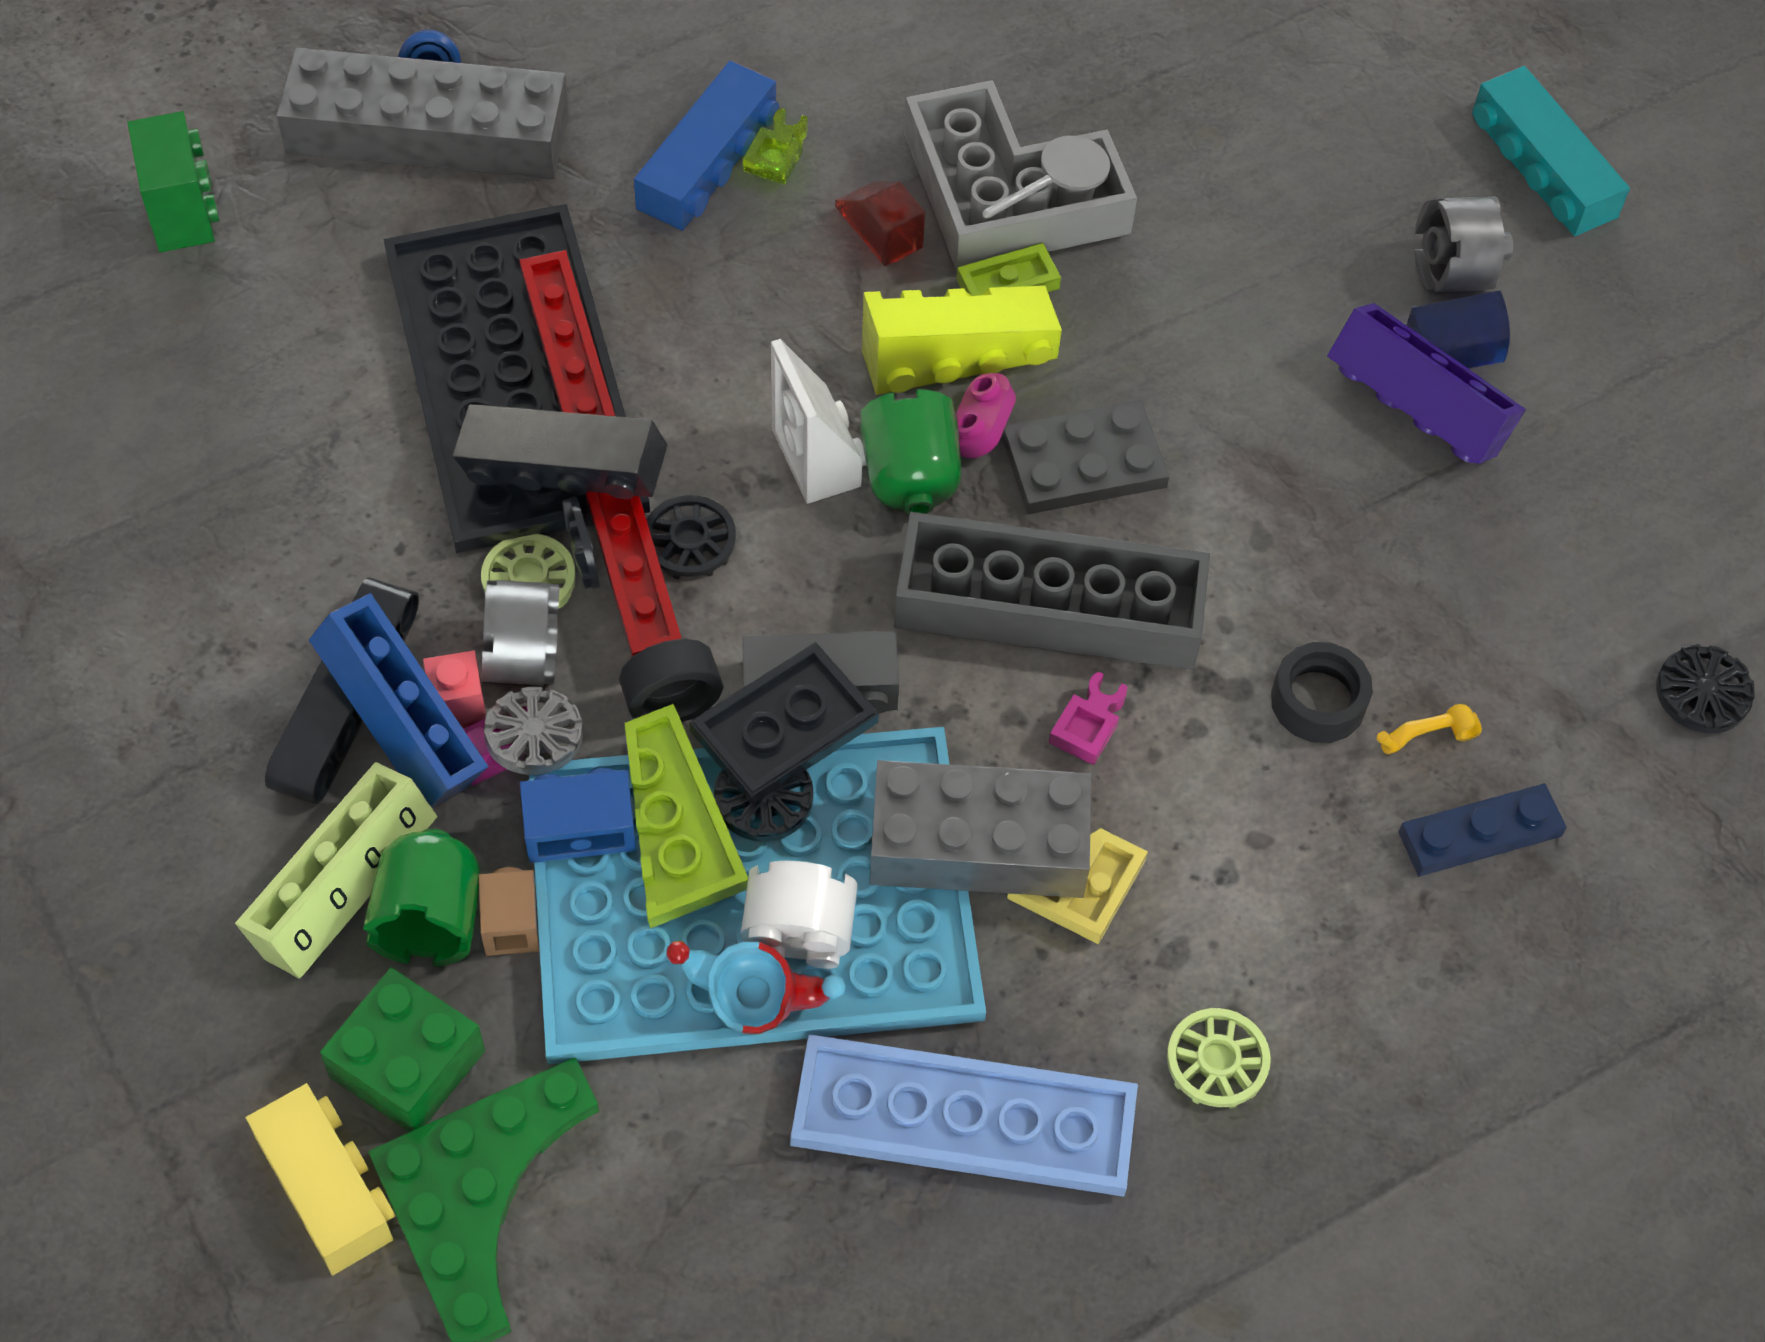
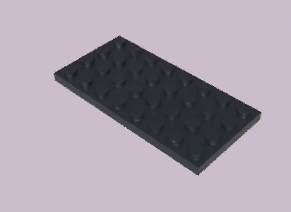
M567 204L383 239L456 553L497 545L504 540L533 534L545 535L567 530L562 500L577 496L584 522H586L587 526L593 525L585 494L574 495L562 489L541 487L537 491H531L514 484L496 483V485L490 487L482 486L469 480L466 473L453 458L469 404L561 412L522 277L520 259L566 250L615 416L626 417ZM639 496L644 514L650 513L649 497Z

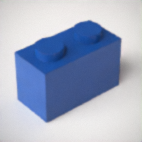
M598 768L583 775L561 777L556 774H545L536 777L534 780L520 782L524 835L529 863L636 851L627 770L615 771L609 768Z

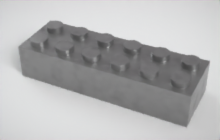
M296 48L278 109L277 119L285 153L555 179L569 106L565 73Z

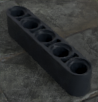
M367 577L361 584L352 602L371 593L402 640L405 641L417 615L419 594L413 590ZM322 660L273 751L265 773V786L268 789L313 804H319L326 796L363 723V720Z

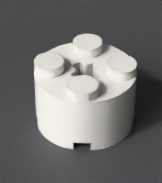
M801 861L770 862L769 871L761 874L759 873L758 865L751 868L746 890L740 934L741 939L744 942H761L775 948L784 959L785 957L806 959L808 965L822 969L838 967L840 956L847 954L850 950L858 886L856 880L845 874V882L842 883L831 878L832 868Z

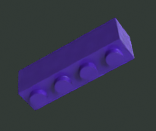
M1375 303L1354 308L1327 357L1339 365L1338 369L1344 376L1356 382H1364L1376 391L1375 396L1379 401L1391 408H1400L1414 418L1413 423L1418 429L1429 435H1438L1452 445L1451 450L1456 456L1470 463L1476 462L1480 464L1497 457L1526 411L1520 404Z

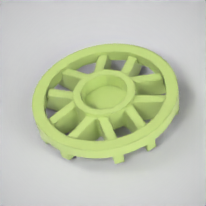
M1203 1009L1187 1016L1173 1031L1167 1048V1062L1171 1076L1175 1081L1174 1086L1191 1097L1192 1102L1196 1104L1202 1103L1213 1107H1229L1230 1109L1237 1107L1238 1104L1252 1099L1264 1085L1270 1070V1050L1263 1033L1247 1017L1228 1009ZM1214 1019L1228 1021L1226 1035L1214 1034ZM1205 1021L1206 1037L1189 1028L1195 1023ZM1235 1024L1242 1027L1251 1037L1234 1041ZM1182 1038L1197 1046L1198 1051H1191L1177 1047ZM1258 1048L1261 1055L1260 1057L1242 1058L1241 1051ZM1177 1059L1193 1065L1182 1074ZM1260 1069L1254 1083L1251 1082L1244 1070ZM1197 1073H1201L1207 1078L1199 1090L1188 1082ZM1234 1077L1244 1091L1234 1095L1228 1079ZM1214 1083H1217L1223 1096H1214L1207 1094V1092Z

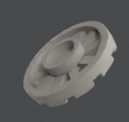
M525 687L516 693L510 691L495 701L496 704L493 708H490L486 715L484 738L489 754L502 767L519 774L540 775L558 770L575 757L582 743V718L576 705L570 703L564 694L554 690L549 692L542 690V687ZM537 702L546 703L542 707V709L538 711ZM527 703L528 711L526 712L519 704ZM558 709L563 711L562 713L554 715ZM506 711V712H508L512 717L505 716V715H502V714ZM568 725L574 726V728L572 729H566L562 727ZM496 728L504 730L498 733L493 732ZM556 741L568 743L569 745L568 747L560 746ZM513 743L509 749H500L501 746ZM547 751L552 758L544 760L540 754ZM522 753L530 755L525 761L518 760Z

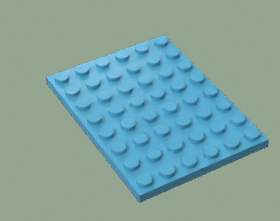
M944 727L860 734L808 768L807 771L813 784V806L811 813L797 831L785 838L767 842L752 841L740 837L728 829L748 876L750 869L757 865L761 874L769 871L770 862L801 861L832 868L831 878L842 883L845 882V874L854 878L858 885L850 950L847 954L840 956L838 967L832 969L816 968L808 965L806 959L785 957L792 972L797 974L819 976L822 979L835 974L843 978L846 985L843 995L836 999L830 998L818 1008L790 1012L789 1016L776 1028L761 1034H743L727 1027L715 1014L712 1003L708 998L709 991L691 983L680 964L674 965L666 957L667 947L673 941H683L690 950H703L718 956L726 948L744 942L740 934L746 890L650 929L647 919L646 894L642 877L640 843L636 826L634 792L631 783L628 755L571 760L560 769L546 773L565 777L587 774L591 770L598 768H609L615 771L627 770L636 851L534 863L547 1064L563 1063L572 1058H576L577 1061L800 1040L808 1039V1035L831 1037L985 1021L986 1007L969 892L870 885L877 760L950 765ZM704 748L693 749L714 797L715 780L722 769ZM545 774L529 775V781ZM799 786L790 791L802 793L805 790ZM732 793L723 794V798L726 799L737 796V794ZM785 804L792 812H799L801 809L799 806ZM745 808L734 811L731 815L734 818L739 817ZM778 815L772 817V822L777 827L784 825V821ZM755 817L750 824L751 828L758 829L762 824V820Z

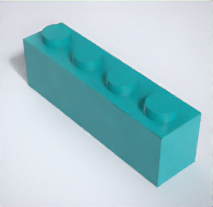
M1525 65L1481 83L1471 113L1477 125L1489 134L1499 146L1503 156L1515 165L1525 177L1529 187L1541 196L1551 208L1555 218L1562 222L1574 237L1619 218L1630 187Z

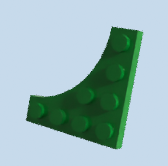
M576 1058L569 1059L368 1151L451 1342H492L512 1332L503 1308L499 1290L497 1251L501 1224H504L510 1203L519 1187V1179L539 1152L543 1154L561 1135L581 1121L599 1112L598 1102Z

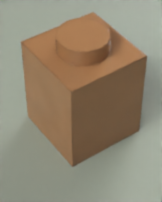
M504 867L495 870L493 873L479 874L480 925L486 956L540 952L536 883L533 870L522 871L515 867Z

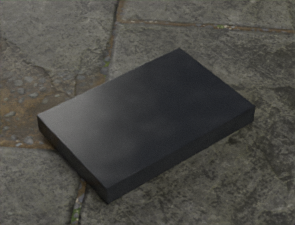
M814 642L690 721L689 726L693 736L751 805H753L879 722V713L824 650Z

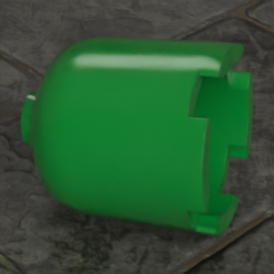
M917 389L916 398H905L895 401L894 393H888L870 401L861 410L862 422L860 430L868 481L872 492L882 504L896 510L905 511L906 514L910 515V512L922 514L931 512L934 507L941 505L954 495L961 480L957 414L954 411L953 400L940 392Z
M426 829L422 832L401 835L384 848L379 860L363 930L368 933L367 946L381 956L403 964H409L410 955L434 957L433 966L435 967L458 963L467 957L470 952L474 931L480 865L472 850L461 841L451 837L447 832L439 829Z

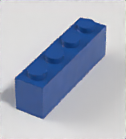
M729 60L634 178L636 209L681 231L686 228L694 216L699 217L704 212L709 197L715 189L727 183L733 166L741 156L746 157L751 152L759 133L765 126L770 127L774 123L779 112V103L776 101V81Z
M370 593L330 613L309 638V642L397 772L413 780L432 809L464 791L489 766L372 594Z

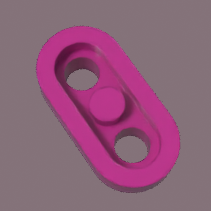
M989 373L978 376L968 386L956 412L960 455L962 457H981L989 453L1001 438L1016 401V394L1009 380L1003 374Z

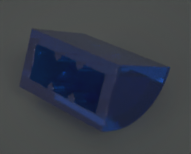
M1501 290L1411 308L1406 325L1468 369L1506 360L1510 344V325Z

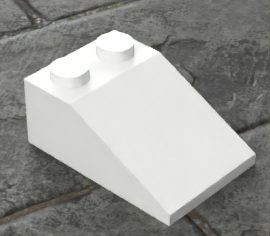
M781 339L772 341V431L806 503L809 504L861 487L862 466L866 465L863 444L858 437L852 439L847 429L849 428V420L843 403L840 400L834 402L827 385Z

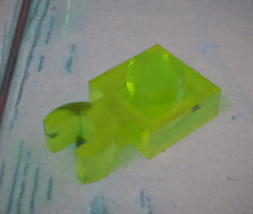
M781 107L774 114V130L761 127L743 158V171L785 185L803 153L802 140L808 133V116L802 115L798 123L788 125L785 124L786 109Z

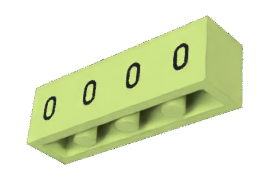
M375 762L235 922L236 926L264 960L300 979L371 896L379 860L384 848L401 835L422 832L428 829L437 818V815L411 778Z

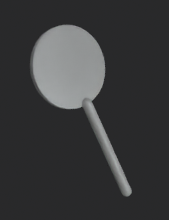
M1080 136L1056 138L1050 141L1042 152L1041 167L1046 176L985 209L982 212V217L988 219L1053 182L1070 190L1093 189L1101 185L1108 177L1110 159L1105 150L1090 139Z

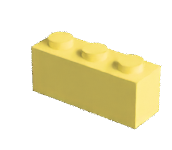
M306 1083L245 1117L259 1146L332 1276L393 1241L387 1221L395 1217L394 1212L380 1187L370 1192L360 1175L369 1171L353 1141L342 1145L334 1130L342 1126V1122L327 1096L317 1100Z

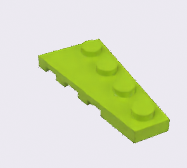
M674 704L624 723L631 783L634 792L636 826L640 843L642 877L646 894L647 919L650 929L747 890L748 875Z

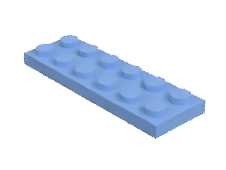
M808 1035L790 1146L1124 1197L1127 1189L1138 1084Z

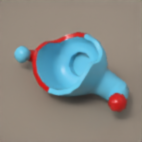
M673 941L666 950L668 960L674 965L680 964L691 983L709 991L708 998L712 1003L715 1014L727 1027L743 1034H761L774 1029L789 1016L790 1012L818 1008L830 998L836 999L841 997L846 988L843 978L835 974L822 979L819 976H808L792 972L789 963L775 948L761 942H741L726 948L719 956L703 950H690L683 941Z

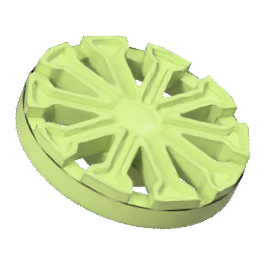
M533 534L498 543L488 553L483 562L481 581L485 595L487 580L564 584L563 588H559L558 608L560 609L568 602L575 588L576 572L571 554L560 542L545 535ZM526 546H534L533 553H525ZM551 550L555 553L546 560L543 559L545 553ZM509 551L515 555V558L510 560L504 554ZM559 566H566L565 570L553 571ZM492 568H500L505 572H492L491 570Z

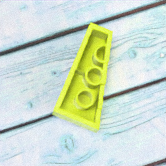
M1046 286L988 288L983 295L974 296L966 292L965 288L947 289L944 297H923L921 290H904L901 292L900 298L882 299L880 291L864 292L862 354L876 395L890 392L902 393L915 387L934 383L946 384L959 378L998 373L1004 369L1028 364L1040 365L1048 360L1058 359L1062 329Z

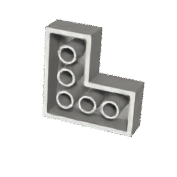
M993 80L906 97L904 136L956 271L957 267L1044 243L1049 252L1132 233L1137 196L1108 129L1078 135L1100 145L1110 159L1108 177L1101 185L1089 190H1070L1053 182L996 215L985 219L982 217V212L985 209L1046 176L1041 167V156L1043 149L1050 141L1020 147Z

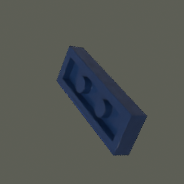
M1543 783L1402 822L1398 833L1417 875L1420 877L1562 837L1567 826L1546 784Z

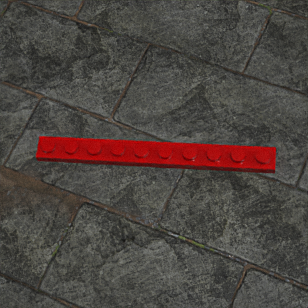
M566 250L520 259L522 277L561 412L615 416ZM587 491L585 497L631 657L655 644L682 639L640 497L633 496L631 499H619L608 493Z

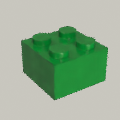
M184 111L127 121L140 193L159 253L215 242L211 223L220 222L214 194L205 195V192L211 191L213 185L207 160H197V157L204 156L198 128L189 130Z
M391 967L323 1047L320 1055L330 1079L408 1132H411L426 1125L485 1053V1047L478 1024Z

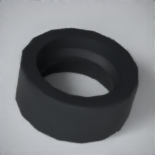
M691 639L669 640L647 647L634 655L622 667L619 676V682L632 719L674 704L681 722H685L709 710L719 700L724 688L710 647L699 640Z
M1310 642L1295 647L1282 659L1271 690L1272 709L1279 723L1294 736L1309 742L1332 743L1347 738L1360 727L1373 694L1372 677L1364 662L1351 650L1331 642ZM1308 672L1325 673L1336 677L1349 690L1351 694L1350 704L1346 709L1335 713H1323L1307 708L1296 699L1292 691L1293 681L1297 676Z

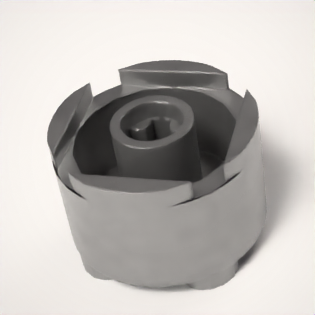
M1497 197L1440 198L1428 200L1424 203L1419 212L1415 234H1423V249L1414 250L1417 272L1421 283L1427 290H1435L1434 292L1492 290L1496 288L1503 260H1510L1513 254V238L1509 232H1504L1500 215V202Z
M487 580L481 682L554 685L559 604L558 584Z

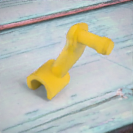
M1457 704L1449 708L1445 714L1406 722L1390 734L1386 731L1379 732L1376 738L1381 744L1383 752L1390 755L1402 749L1413 738L1431 731L1451 727L1456 740L1467 741L1479 736L1482 727L1476 713L1472 712L1464 704Z

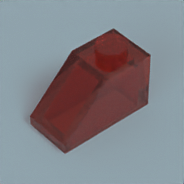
M873 181L835 200V207L884 266L923 248L925 211L900 181Z

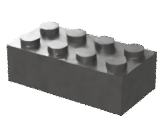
M877 760L870 885L1084 898L1090 870L1091 773Z

